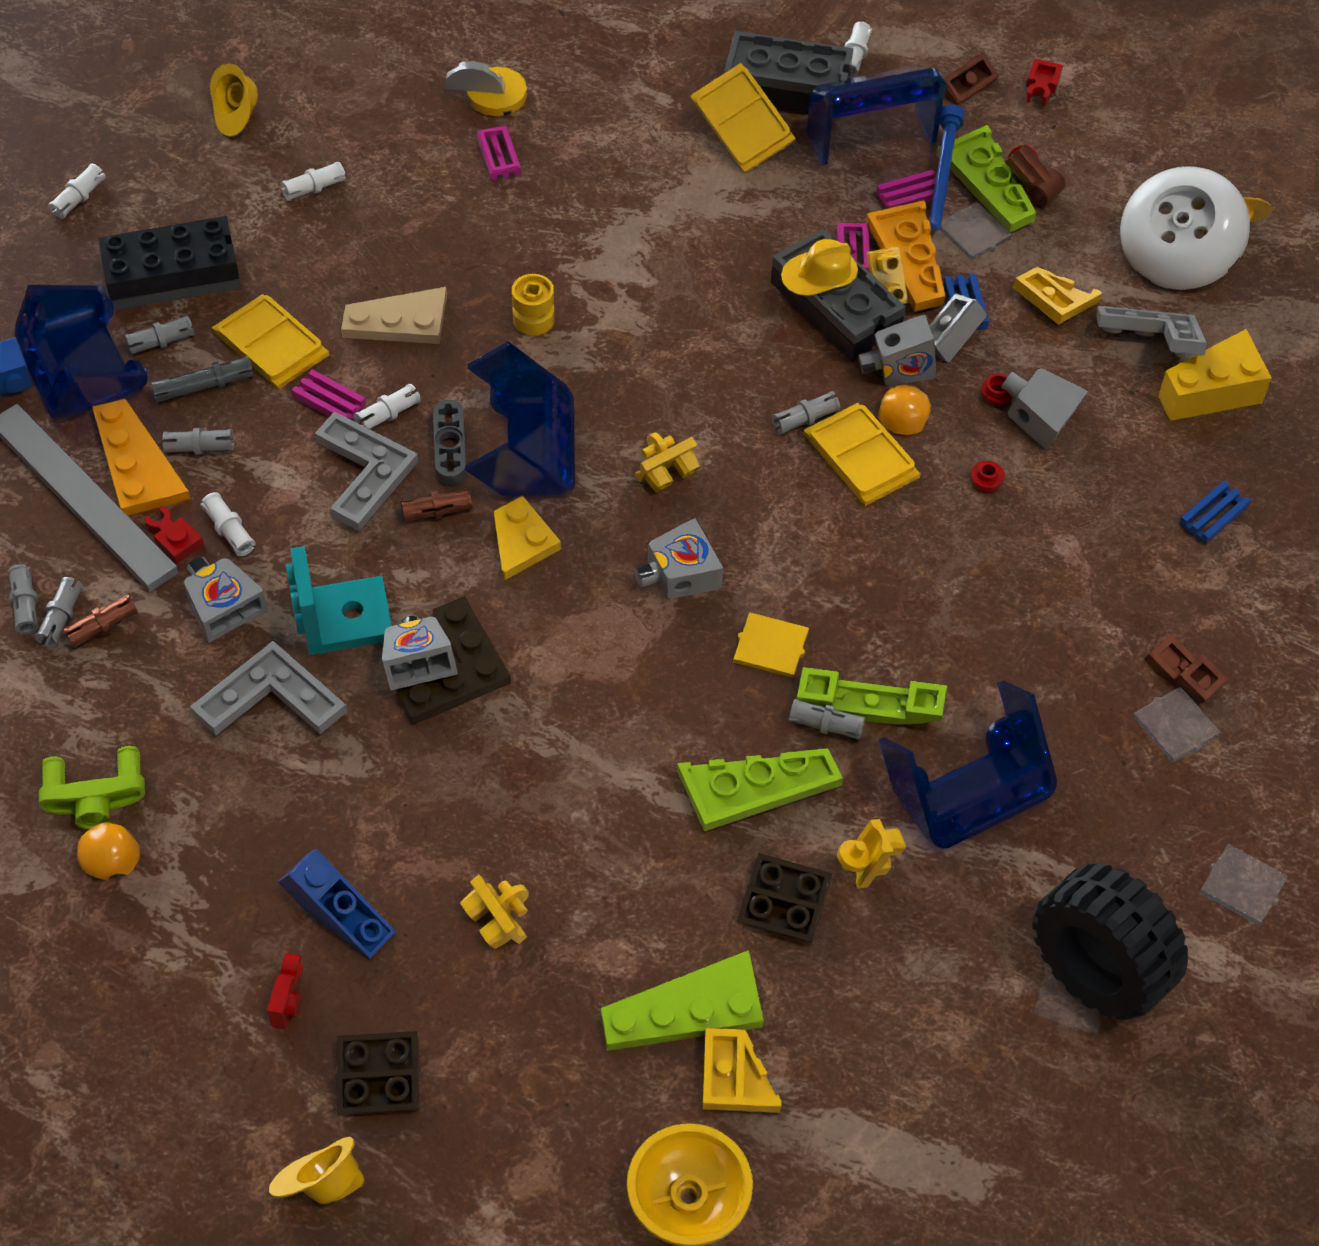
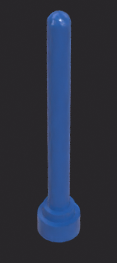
M954 104L944 106L941 109L939 123L944 132L929 219L931 231L934 232L941 228L955 135L963 126L965 118L964 109Z

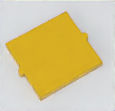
M749 612L743 632L738 633L739 644L733 658V663L794 678L799 659L805 655L803 647L809 628Z

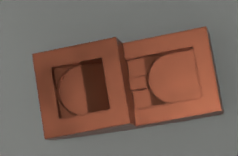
M1172 634L1144 659L1168 682L1202 703L1228 680L1203 654L1196 659Z

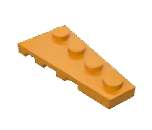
M925 200L867 213L866 223H868V227L879 248L885 249L895 245L900 247L908 301L913 311L916 312L944 305L945 291L940 268L936 263V250L931 240V227L926 217Z
M126 399L92 407L119 505L127 516L190 500L189 491Z

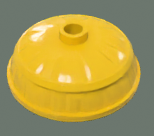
M700 1124L674 1125L653 1134L635 1153L627 1177L629 1202L639 1222L657 1238L678 1246H704L729 1235L745 1217L753 1190L751 1169L739 1146L722 1132ZM686 1193H691L696 1197V1201L692 1204H686L682 1201L681 1197Z

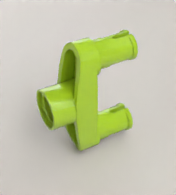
M124 746L117 750V777L65 784V762L63 758L54 756L43 759V787L39 789V807L51 814L75 815L76 825L86 830L97 824L110 822V811L134 804L145 795V778L141 775L139 749L134 746Z

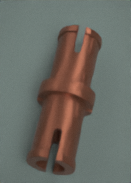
M468 488L444 494H438L436 491L431 492V496L401 501L405 523L434 516L435 519H441L444 514L473 510Z
M126 594L124 597L100 610L98 607L92 609L91 615L63 628L69 641H71L72 646L77 648L82 643L101 633L104 635L111 632L110 628L139 613L130 596Z

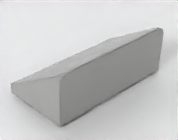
M954 294L931 322L929 327L934 338L936 357L945 362H950L986 318V312L976 299Z

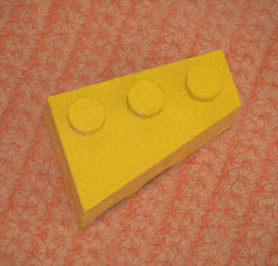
M1245 329L1206 349L1205 355H1195L1194 358H1189L1166 370L1158 396L1169 420L1173 421L1261 404L1264 401L1272 377L1250 334Z

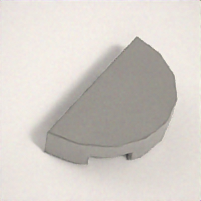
M469 61L459 63V67L447 73L444 89L504 94L505 84L501 75H497L488 69L489 65Z

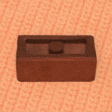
M982 52L941 79L933 88L954 105H958L996 80L999 75Z

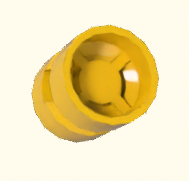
M539 274L523 275L515 280L512 285L513 324L518 331L529 336L544 334L554 325V286L545 276Z

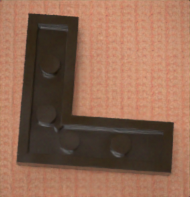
M465 596L433 609V617L437 619L448 637L452 651L459 662L456 665L458 674L396 690L397 698L412 725L511 684V676Z

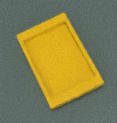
M739 63L690 95L692 101L744 174L758 167L761 163L796 141L789 126L742 63Z
M260 295L211 327L212 332L241 358L248 356L251 366L277 390L329 356V351L321 345V341L268 295Z
M856 403L803 430V435L864 506L920 478V472L914 467L915 463L864 405Z

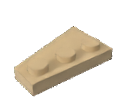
M442 287L348 304L345 306L342 322V338L440 344L447 289Z

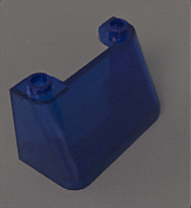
M103 285L27 286L15 324V337L27 368L51 418L63 419L92 410L94 406L114 402L139 393L143 386L147 384L148 374L146 368L142 366L139 360H129L125 365L107 329L109 319L114 314V304L108 298Z

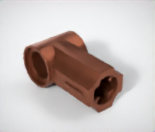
M1026 143L1005 161L1025 185L1026 195L1031 204L1037 208L1046 207L1065 188L1066 183L1062 174L1054 168H1046Z

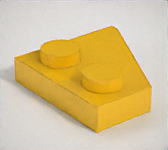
M1035 267L1016 277L1013 288L1058 325L1096 305L1102 296V292L1094 288L1090 294L1073 287L1075 281L1056 276L1052 272L1039 267Z
M523 496L494 511L501 571L504 580L561 550V541Z
M705 1029L703 1109L781 1112V1099L772 1089L767 1079V1071L761 1060L756 1057L753 1051L754 1046L746 1030Z

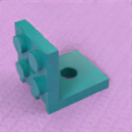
M305 546L290 548L292 563L286 564V571L290 585L292 607L298 635L305 634L309 655L383 643L385 629L392 626L383 577L376 576L312 587ZM351 609H358L362 612L359 617L354 619L344 616Z

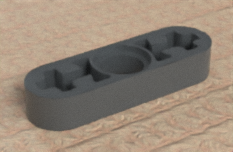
M443 400L437 403L433 409L435 471L439 483L444 486L453 487L460 485L466 479L464 412L459 402ZM447 414H452V426H446L445 417ZM447 438H454L459 441L456 446L450 448L441 445V442ZM454 459V472H447V460Z

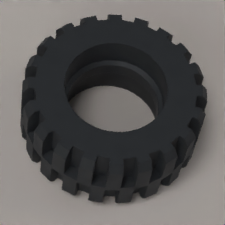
M1087 864L1072 871L1038 902L1033 917L1036 946H1040V955L1044 963H1048L1051 967L1052 975L1057 981L1061 980L1066 986L1065 989L1072 996L1076 995L1082 1000V1004L1090 1009H1098L1099 1014L1107 1017L1115 1016L1116 1019L1122 1020L1140 1018L1150 1012L1185 976L1188 965V946L1184 945L1186 937L1182 928H1178L1176 924L1177 918L1172 910H1167L1162 903L1164 900L1156 892L1153 894L1146 888L1147 884L1141 879L1130 877L1129 872L1121 868L1113 869L1112 865Z

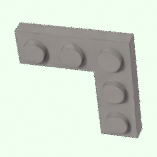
M1097 306L1096 321L1098 327H1103V330L1106 332L1121 333L1122 329L1135 330V333L1141 336H1154L1155 333H1164L1170 351L1175 352L1176 356L1194 358L1195 354L1205 355L1207 342L1195 315Z
M335 411L315 432L317 443L365 467L330 508L331 517L360 531L416 466L418 454Z
M274 641L190 706L192 715L215 736L270 692H273L319 734L323 733L347 713V707L343 701Z

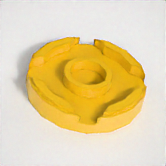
M504 67L488 68L503 77L505 84L504 94L467 91L468 100L476 111L495 117L504 116V112L510 110L511 113L518 111L525 104L527 98L525 79L518 72Z

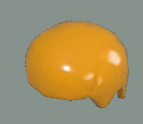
M896 385L894 388H890L882 398L878 417L882 425L891 432L901 435H912L923 430L930 415L931 404L928 396L917 387Z
M110 822L92 826L78 841L77 861L86 874L101 880L108 881L115 874H130L140 859V845L135 837L121 825Z

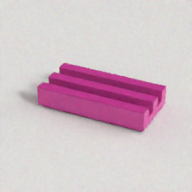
M507 126L477 131V140L491 181L497 180L498 175H502L503 179L509 178V173H514L515 177L521 176V167ZM501 134L511 163L509 165L505 163L496 135ZM485 137H489V138H490V141H491V144H492V147H493V150H494V153H495V156H496V159H497V162H498V165H499L498 167H495V164H494V161H493V158H492V155H491V152H490V149H489V146H488V143H487Z
M929 170L877 185L876 194L886 209L925 200V204L930 203L933 200L936 173L934 170Z
M837 223L836 241L844 243V231H848L850 254L856 260V231H861L863 264L861 265L869 271L866 252L870 251L868 223Z
M313 369L308 373V379L303 378L300 381V387L295 386L292 389L294 399L327 417H330L335 411L352 420L354 414L360 412L366 406L365 397ZM308 391H311L314 394L324 398V401L311 395L310 393H308ZM336 405V406H338V407L344 409V410L347 411L348 413L346 414V413L342 412L341 410H339V409H337V408H335V407H333V406Z

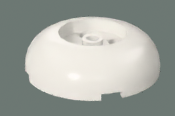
M1189 166L1162 171L1141 184L1127 202L1120 225L1122 248L1132 268L1157 286L1178 290L1199 288L1223 277L1237 259L1243 255L1250 234L1248 209L1238 189L1229 180L1214 171ZM1198 202L1205 204L1200 210L1193 209ZM1165 207L1172 210L1169 214H1161L1159 212ZM1198 229L1208 231L1201 239L1196 238ZM1167 233H1172L1175 240L1172 243H1167L1162 240V237Z

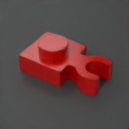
M1034 58L1026 83V87H1028L1026 102L1030 103L1033 96H1039L1042 98L1041 106H1046L1050 93L1055 94L1062 75L1063 65Z
M164 506L159 507L162 520L153 521L149 516L144 517L147 530L155 534L153 536L156 545L176 565L205 546L203 537L182 517L173 522L169 509Z
M285 953L281 974H277L267 1008L271 1027L287 1030L290 1017H296L298 1014L301 994L297 993L296 987L301 979L304 967L303 964H300L301 955Z

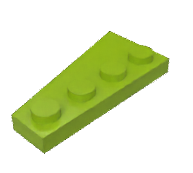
M986 125L955 139L950 170L1000 224L1011 233L1034 222L1036 211L1021 184L1016 183L1014 172L1005 163L1002 157L1003 151L998 142L994 143L991 137L992 131ZM941 146L938 147V157H940Z
M828 748L781 753L780 757L761 758V755L746 756V760L725 762L724 759L709 760L708 764L691 766L690 762L677 763V772L704 832L840 787L843 782V777Z
M749 950L601 1008L607 1051L704 1037L706 1028L750 1030L763 1028L764 1023Z

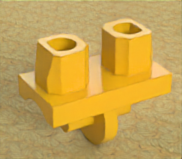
M895 245L885 249L866 252L869 272L902 304L909 303L900 247Z
M656 432L647 436L648 447L641 450L643 457L647 460L641 462V470L635 472L634 475L639 483L646 480L655 493L666 489L673 482L672 477L667 471L668 468L675 466L682 479L695 474L700 467L693 453L697 447L693 437H690L668 449V447L675 444L672 436L662 439Z
M875 819L868 822L857 840L844 841L838 849L837 857L844 870L856 872L857 879L855 884L857 889L868 888L876 876L888 873L891 869L890 856L901 855L906 848V844L898 828L884 829L881 820Z
M480 875L470 881L475 889L460 902L466 913L475 922L489 911L495 917L479 930L485 941L492 948L496 949L511 939L518 944L525 940L528 936L510 912L514 910L518 917L527 913L528 910L523 903L528 898L529 892L525 886L520 884L511 887L508 881H503L498 885L502 893L499 896L490 883L486 884Z

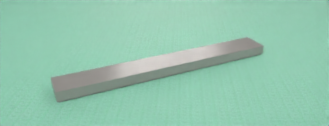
M18 404L0 414V438L149 592L178 574L177 566Z

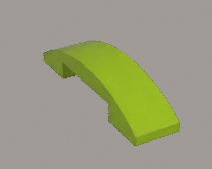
M803 667L797 700L822 707L831 705L834 706V710L865 717V722L920 724L942 720L947 685L911 681L910 688L907 689L839 680V672Z

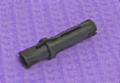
M245 356L244 358L219 364L218 361L213 362L211 367L156 382L153 381L151 385L156 402L159 403L163 400L218 386L220 389L226 387L225 383L254 377L249 357Z

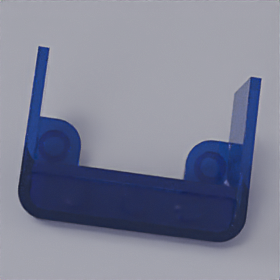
M913 66L819 85L810 95L807 134L821 164H828L833 119L916 103L915 112L930 142L936 143L946 81L941 71L936 68Z
M509 341L468 363L467 369L490 385V404L492 408L508 419V443L506 442L466 464L465 471L503 496H561L574 489L575 418L574 398L569 387Z
M1004 680L997 683L1006 716L993 722L986 732L985 741L989 754L929 782L926 771L916 764L911 750L886 737L878 739L893 791L930 843L939 848H950L1052 796L1057 786V777L1033 693Z

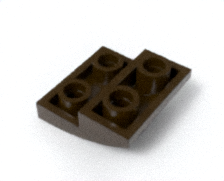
M758 853L737 923L812 944L832 873Z
M417 1031L337 1036V1115L419 1110V1047Z

